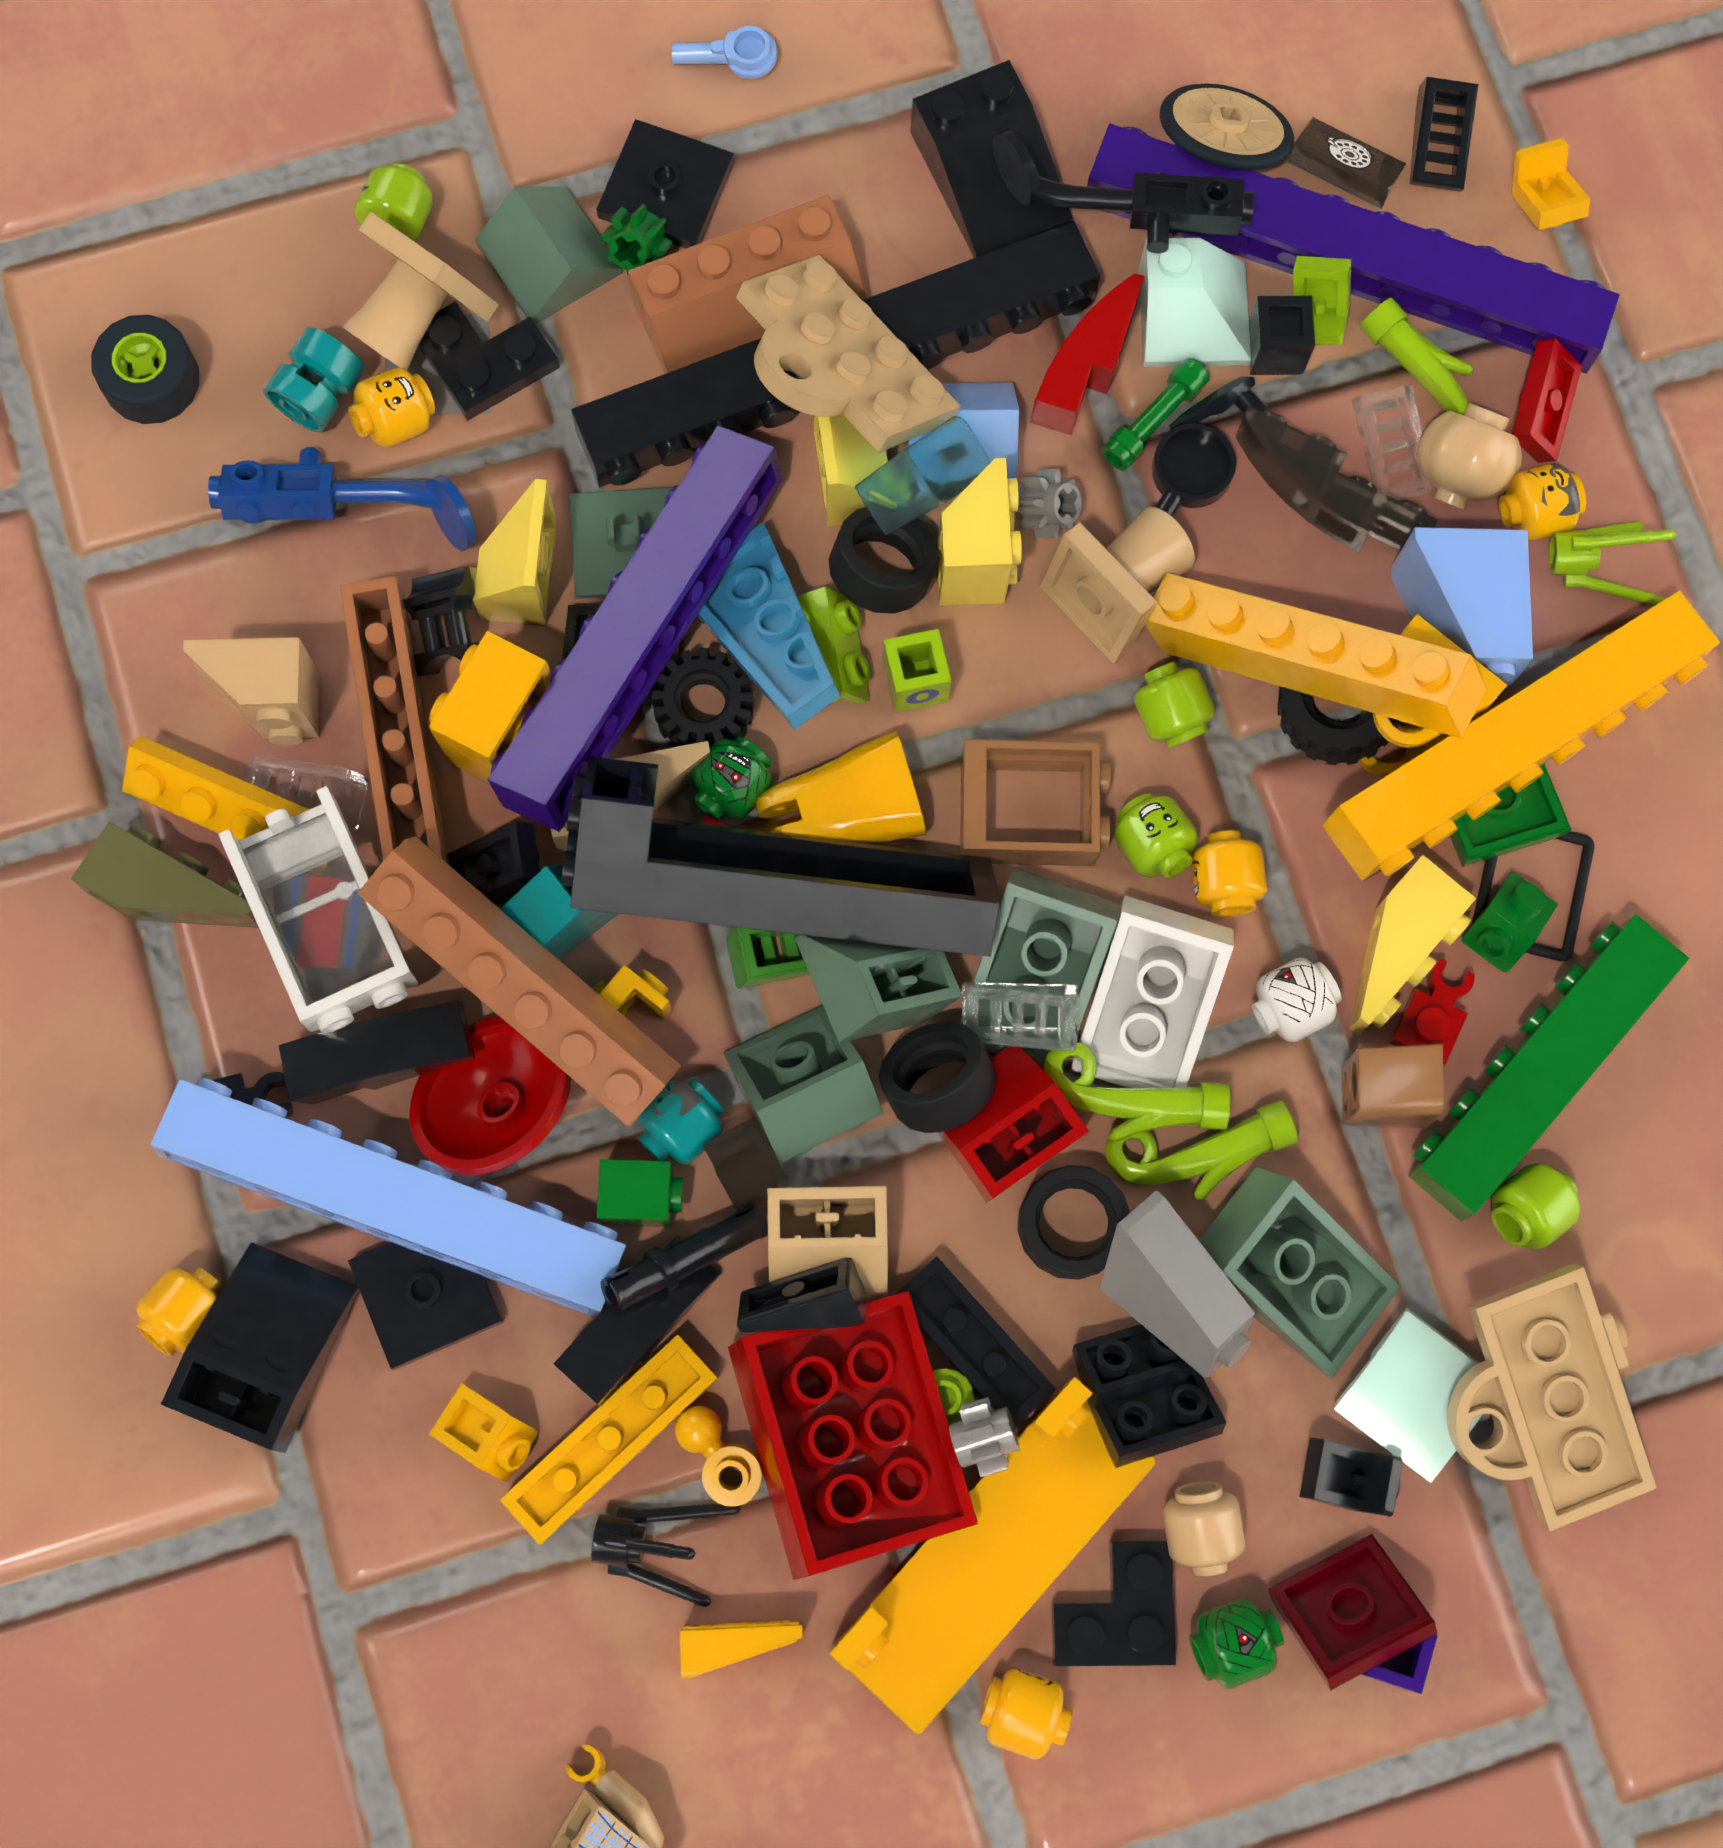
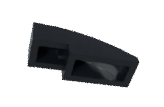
M460 1001L385 1015L349 1024L333 1032H320L278 1045L289 1101L307 1104H317L363 1088L376 1090L475 1058L464 1005Z
M677 1235V1236H676L668 1245H666L664 1248H666V1247H668V1246H670V1245H672V1244H674V1243H676V1242H678V1241H680V1240H682V1239ZM710 1264L680 1280L678 1289L668 1294L657 1292L627 1308L621 1314H617L615 1309L612 1310L607 1305L553 1364L595 1403L601 1406L639 1363H643L720 1277L721 1273Z

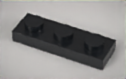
M937 1256L894 1294L909 1291L920 1329L959 1373L967 1378L976 1392L982 1398H989L993 1411L1008 1407L1015 1427L1056 1390L1051 1382Z

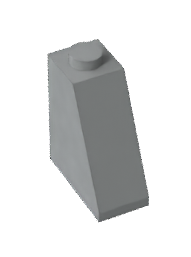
M1155 1191L1117 1224L1099 1289L1207 1379L1222 1364L1231 1368L1246 1353L1251 1344L1247 1333L1255 1312L1167 1199L1158 1191Z

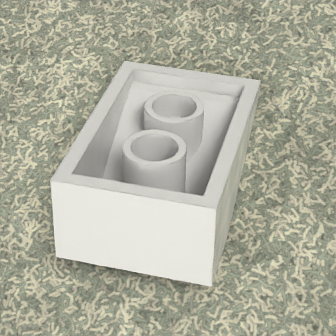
M1124 895L1118 922L1105 955L1079 1039V1043L1087 1046L1096 1059L1094 1078L1126 1088L1187 1086L1234 948L1233 929ZM1074 1058L1071 1070L1081 1073V1063Z

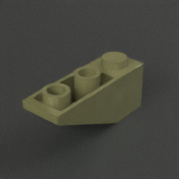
M109 821L71 878L86 893L132 920L259 928L241 885L227 879L222 887L205 876L209 869L205 865L181 851L175 859L158 850L162 842L135 824H131L129 829L125 831Z

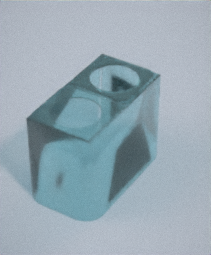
M953 416L855 485V489L878 526L887 535L954 498L990 464V461L967 422L961 417Z

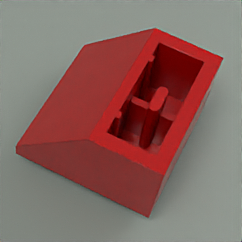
M1016 1042L990 1059L997 1078L994 1094L985 1108L967 1123L949 1131L938 1132L986 1203L1089 1132L1056 1083Z

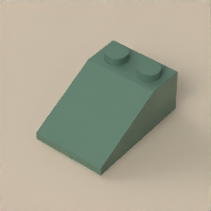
M1014 867L1000 903L991 957L982 956L959 1024L966 1025L979 1036L985 1050L996 1055L1016 1042L1044 1071L1046 1057L1052 1048L1062 1042L1075 1041L1117 925L1121 904ZM1067 1058V1059H1065V1060L1063 1061V1064H1062V1070H1063V1072H1064V1070H1065V1067H1066V1064H1067V1061H1068L1069 1058Z
M1255 1167L1199 1239L1202 1246L1255 1312L1254 1318L1330 1378H1333L1401 1288L1294 1179L1259 1167Z

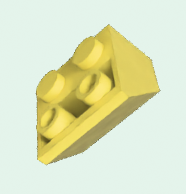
M995 458L941 513L938 536L940 559L937 565L939 606L1004 604L1008 585L1017 584V565L1021 564L1022 558L1020 530L1014 531V512H1018L1017 478H1007L1006 458Z

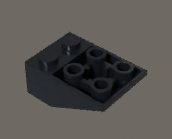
M251 1242L186 1347L161 1405L271 1451L286 1453L359 1287Z

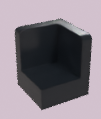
M1257 296L1249 319L1250 375H1300L1304 373L1315 347L1312 296Z

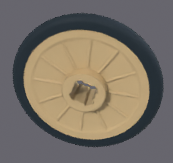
M1209 83L1187 85L1168 94L1160 107V122L1169 138L1192 156L1216 166L1236 170L1265 169L1281 163L1293 149V130L1283 114L1262 98L1238 88Z

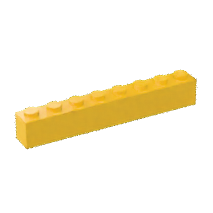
M1679 590L1469 723L1462 739L1450 735L1344 802L1323 823L1322 827L1362 881L1378 870H1381L1385 877H1388L1414 858L1410 850L1424 841L1429 849L1433 848L1458 829L1454 821L1466 813L1473 821L1478 819L1501 802L1497 793L1508 786L1515 793L1521 791L1543 775L1544 772L1539 766L1548 760L1553 759L1557 766L1561 765L1586 746L1581 740L1593 731L1599 739L1606 736L1627 720L1623 712L1633 705L1642 712L1668 693L1664 687L1667 683L1676 679L1682 686L1709 667L1704 657L1718 646L1720 641Z

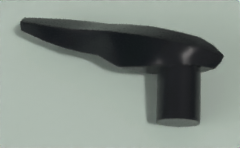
M1239 377L1186 410L1169 425V428L1172 430L1184 424H1197L1209 416L1226 412L1234 405L1253 424L1268 410V407L1251 390L1255 385L1254 377Z

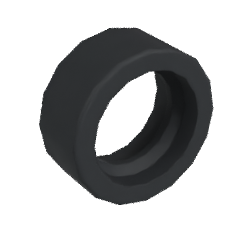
M871 505L855 510L843 521L828 561L832 580L839 592L853 604L874 613L895 614L911 609L924 597L940 558L936 539L928 526L916 516L895 506ZM866 541L882 542L895 547L907 557L914 572L901 578L886 577L876 573L860 561L853 547L855 544Z
M948 1021L927 1024L906 1034L891 1047L882 1060L879 1073V1081L883 1093L897 1119L909 1129L923 1133L949 1131L970 1121L985 1108L994 1094L997 1078L992 1062L979 1036L966 1025ZM958 1061L966 1063L959 1075L947 1085L930 1092H910L917 1079L928 1070L943 1063Z
M1067 1165L1048 1171L1030 1187L1019 1208L1017 1231L1024 1252L1039 1269L1057 1278L1080 1280L1099 1274L1105 1269L1116 1226L1130 1213L1124 1193L1109 1176L1091 1167ZM1069 1188L1082 1189L1094 1195L1104 1206L1108 1218L1107 1234L1102 1244L1092 1253L1080 1257L1064 1256L1053 1250L1043 1239L1039 1226L1040 1212L1045 1202L1056 1192Z

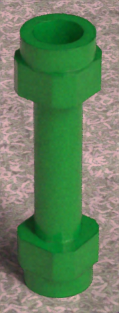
M1186 358L1182 363H1179L1169 374L1168 386L1128 428L1120 426L1109 437V441L1101 448L1105 459L1113 467L1121 471H1125L1130 465H1133L1143 454L1145 447L1143 443L1183 400L1192 402L1210 381V375L1205 367L1193 358Z

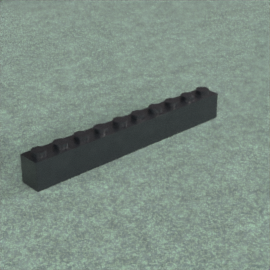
M1075 221L862 301L869 305L872 312L907 346L908 350L918 361L929 370L949 355L963 350L965 353H973L988 346L994 338L1010 332L1024 334L1035 329L1041 324L1042 320L1060 313L1064 316H1070L1083 311L1092 301H1095L1100 274ZM761 338L572 408L571 412L576 434L599 488L608 484L624 485L637 479L642 471L661 464L664 466H674L686 461L701 444L707 443L717 426L743 435V433L761 426L765 428L781 426L788 422L794 414L800 412L773 396L759 379L755 370L754 354ZM783 370L789 376L800 379L794 373Z

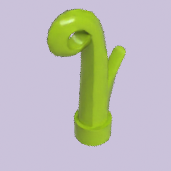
M1392 297L1385 300L1361 322L1359 328L1375 346L1380 344L1429 392L1445 412L1453 411L1464 415L1470 401L1449 371L1463 376H1470L1473 372V366L1443 351L1419 333L1407 321L1409 316Z
M1076 1041L1062 1042L1053 1047L1046 1057L1044 1072L1056 1083L1071 1106L1105 1116L1128 1119L1109 1132L1108 1137L1112 1142H1118L1144 1131L1169 1126L1197 1125L1198 1128L1227 1129L1230 1115L1229 1084L1200 1082L1197 1087L1167 1088L1090 1087L1096 1073V1059L1087 1046ZM1067 1058H1075L1081 1063L1082 1067L1080 1077L1073 1083L1063 1074L1062 1070L1063 1061Z
M1278 1100L1255 1109V1115L1226 1130L1220 1131L1158 1160L1156 1141L1149 1130L1137 1133L1118 1142H1112L1108 1137L1105 1154L1107 1162L1115 1173L1125 1181L1140 1185H1159L1206 1173L1194 1190L1195 1199L1201 1201L1229 1174L1249 1160L1269 1150L1275 1152L1296 1144L1299 1140L1294 1122L1285 1103L1282 1100ZM1135 1140L1143 1146V1157L1140 1164L1127 1160L1122 1152L1124 1142Z

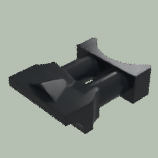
M469 566L412 579L411 593L406 599H403V603L412 621L419 620L425 652L414 655L418 676L439 674L444 662L450 656H454L461 661L471 645H479L480 643H472L466 610L472 609V599L475 594ZM443 615L450 647L446 646L441 616Z

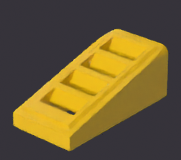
M796 1619L685 1625L680 1630L681 1679L685 1677L692 1678L792 1644L797 1639L803 1638V1622Z

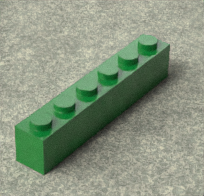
M1634 914L1620 926L1611 921L1603 928L1589 945L1597 953L1585 967L1576 962L1555 985V988L1562 994L1549 1009L1541 1003L1528 1016L1519 1028L1526 1036L1514 1051L1505 1045L1485 1067L1484 1072L1491 1077L1478 1093L1470 1087L1450 1108L1448 1114L1455 1119L1442 1135L1433 1130L1413 1152L1412 1156L1419 1163L1408 1176L1460 1221L1475 1215L1690 959L1637 914Z

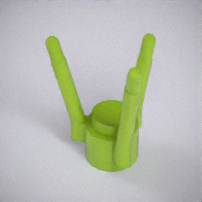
M1640 521L1584 530L1554 532L1553 536H1550L1549 571L1551 575H1564V587H1583L1655 606L1665 600L1666 597L1587 576L1586 574L1588 570L1598 569L1601 548L1673 540L1676 537V532L1673 529L1642 531L1644 524Z

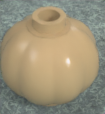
M1468 403L1464 415L1447 411L1434 419L1426 427L1418 448V461L1422 473L1433 486L1438 487L1434 496L1435 499L1464 510L1468 500L1473 502L1491 500L1503 494L1509 488L1513 476L1520 470L1522 460L1518 437L1505 432L1510 420L1509 418Z

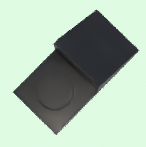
M515 821L448 853L450 866L493 904L508 902L540 872L539 852L536 846L533 823Z

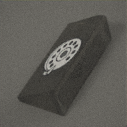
M1312 117L1296 140L1288 161L1381 209L1406 166V163Z

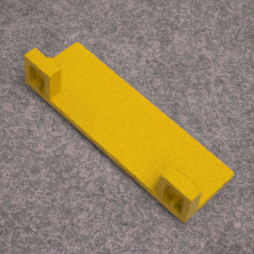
M1076 1377L1066 1382L1018 1437L1020 1451L1007 1454L1010 1461L1008 1470L982 1477L969 1492L978 1524L926 1540L829 1650V1654L837 1662L855 1675L916 1734H920L925 1730L1155 1466V1459L1149 1457L1115 1468L1087 1401L1093 1393Z

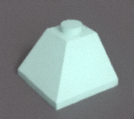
M1146 238L1138 268V275L1145 276L1140 292L1143 367L1177 366L1186 358H1193L1203 366L1250 365L1251 350L1245 262L1202 238H1169V248L1166 252L1159 254L1151 253L1147 250Z

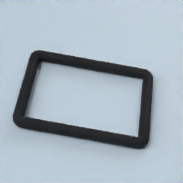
M1572 831L1556 838L1583 846L1562 950L1533 943L1525 952L1562 962L1569 960L1574 951L1595 848L1594 841L1589 836ZM1498 856L1485 860L1472 924L1488 904Z

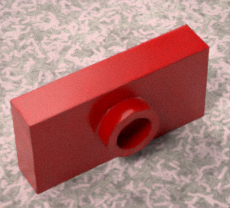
M1556 338L1540 340L1536 343L1526 384L1520 394L1519 409L1512 435L1518 437L1520 446L1538 463L1553 462L1558 459L1582 365Z

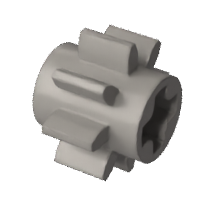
M1038 469L1036 477H1023L1021 479L1022 485L1018 488V512H1015L1016 517L1021 522V529H1034L1036 538H1058L1059 530H1070L1073 528V523L1079 517L1082 507L1081 495L1078 488L1074 485V479H1061L1060 469Z
M988 1397L961 1405L962 1409L959 1412L962 1420L949 1424L952 1444L961 1467L964 1468L977 1464L981 1478L1008 1470L1010 1461L1007 1454L1020 1451L1018 1434L1008 1407L993 1411Z

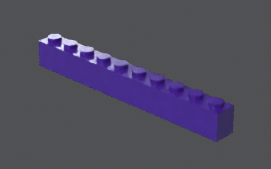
M1109 123L1088 178L1087 186L1120 189H1132L1135 172L1244 179L1243 191L1254 192V208L1251 225H1241L1238 236L1206 235L1203 233L1169 231V233L1183 238H1202L1227 253L1292 275L1297 256L1351 259V295L1378 304L1392 297L1408 314L1532 356L1537 341L1556 338L1582 365L1581 372L1586 374L1603 349L1620 296L1618 293L1606 290L1595 281L1576 280L1558 274L1544 264L1526 263L1502 255L1499 250L1485 245L1475 246L1451 238L1448 233L1440 229H1424L1403 222L1389 212H1373L1350 204L1341 196L1334 194L1323 195L1299 187L1297 183L1287 178H1272L1251 170L1229 169L1210 164L1192 156L1176 144L1150 137L1144 131L1135 127H1120ZM1102 210L1130 220V212Z

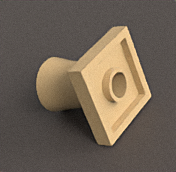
M371 211L358 229L397 258V261L365 304L342 327L398 367L408 371L421 339L448 295L486 322L489 321L499 306L496 301L445 262Z
M1146 507L1141 510L1125 531L1107 548L1079 522L1063 535L1040 584V588L1096 647L1115 664L1130 652L1157 604V601L1149 593L1160 586L1166 572L1180 576L1190 571L1195 562L1194 549L1181 525L1168 513L1155 507Z

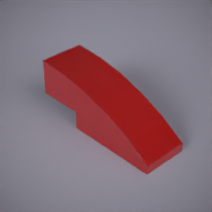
M1134 273L1109 291L1084 315L1065 339L1044 376L1034 401L1030 423L1072 435L1087 388L1108 394L1145 276Z

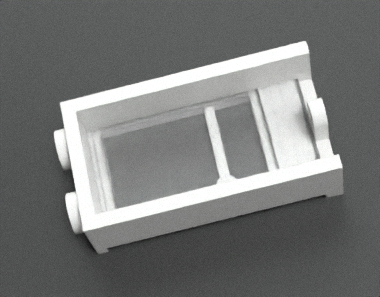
M325 786L316 790L322 803L317 807L294 817L290 815L287 809L275 810L265 817L269 828L240 841L229 829L218 834L300 1022L310 1032L320 1029L321 1033L333 1032L347 1026L354 1020L353 1013L373 1004L377 1009L396 1004L408 996V988L419 984L391 922L357 894L368 881L370 875L336 799L328 787Z

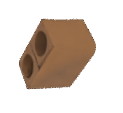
M1443 1045L1358 1047L1341 1069L1342 1124L1428 1128L1443 1114L1444 1110Z

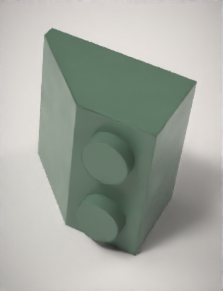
M823 1005L723 1053L764 1138L779 1164L794 1156L803 1155L813 1147L841 1133L857 1129L866 1121L884 1113L862 1058L851 1041L838 1042Z

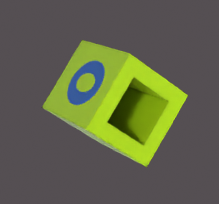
M939 628L883 641L882 665L894 713L948 702L951 677Z

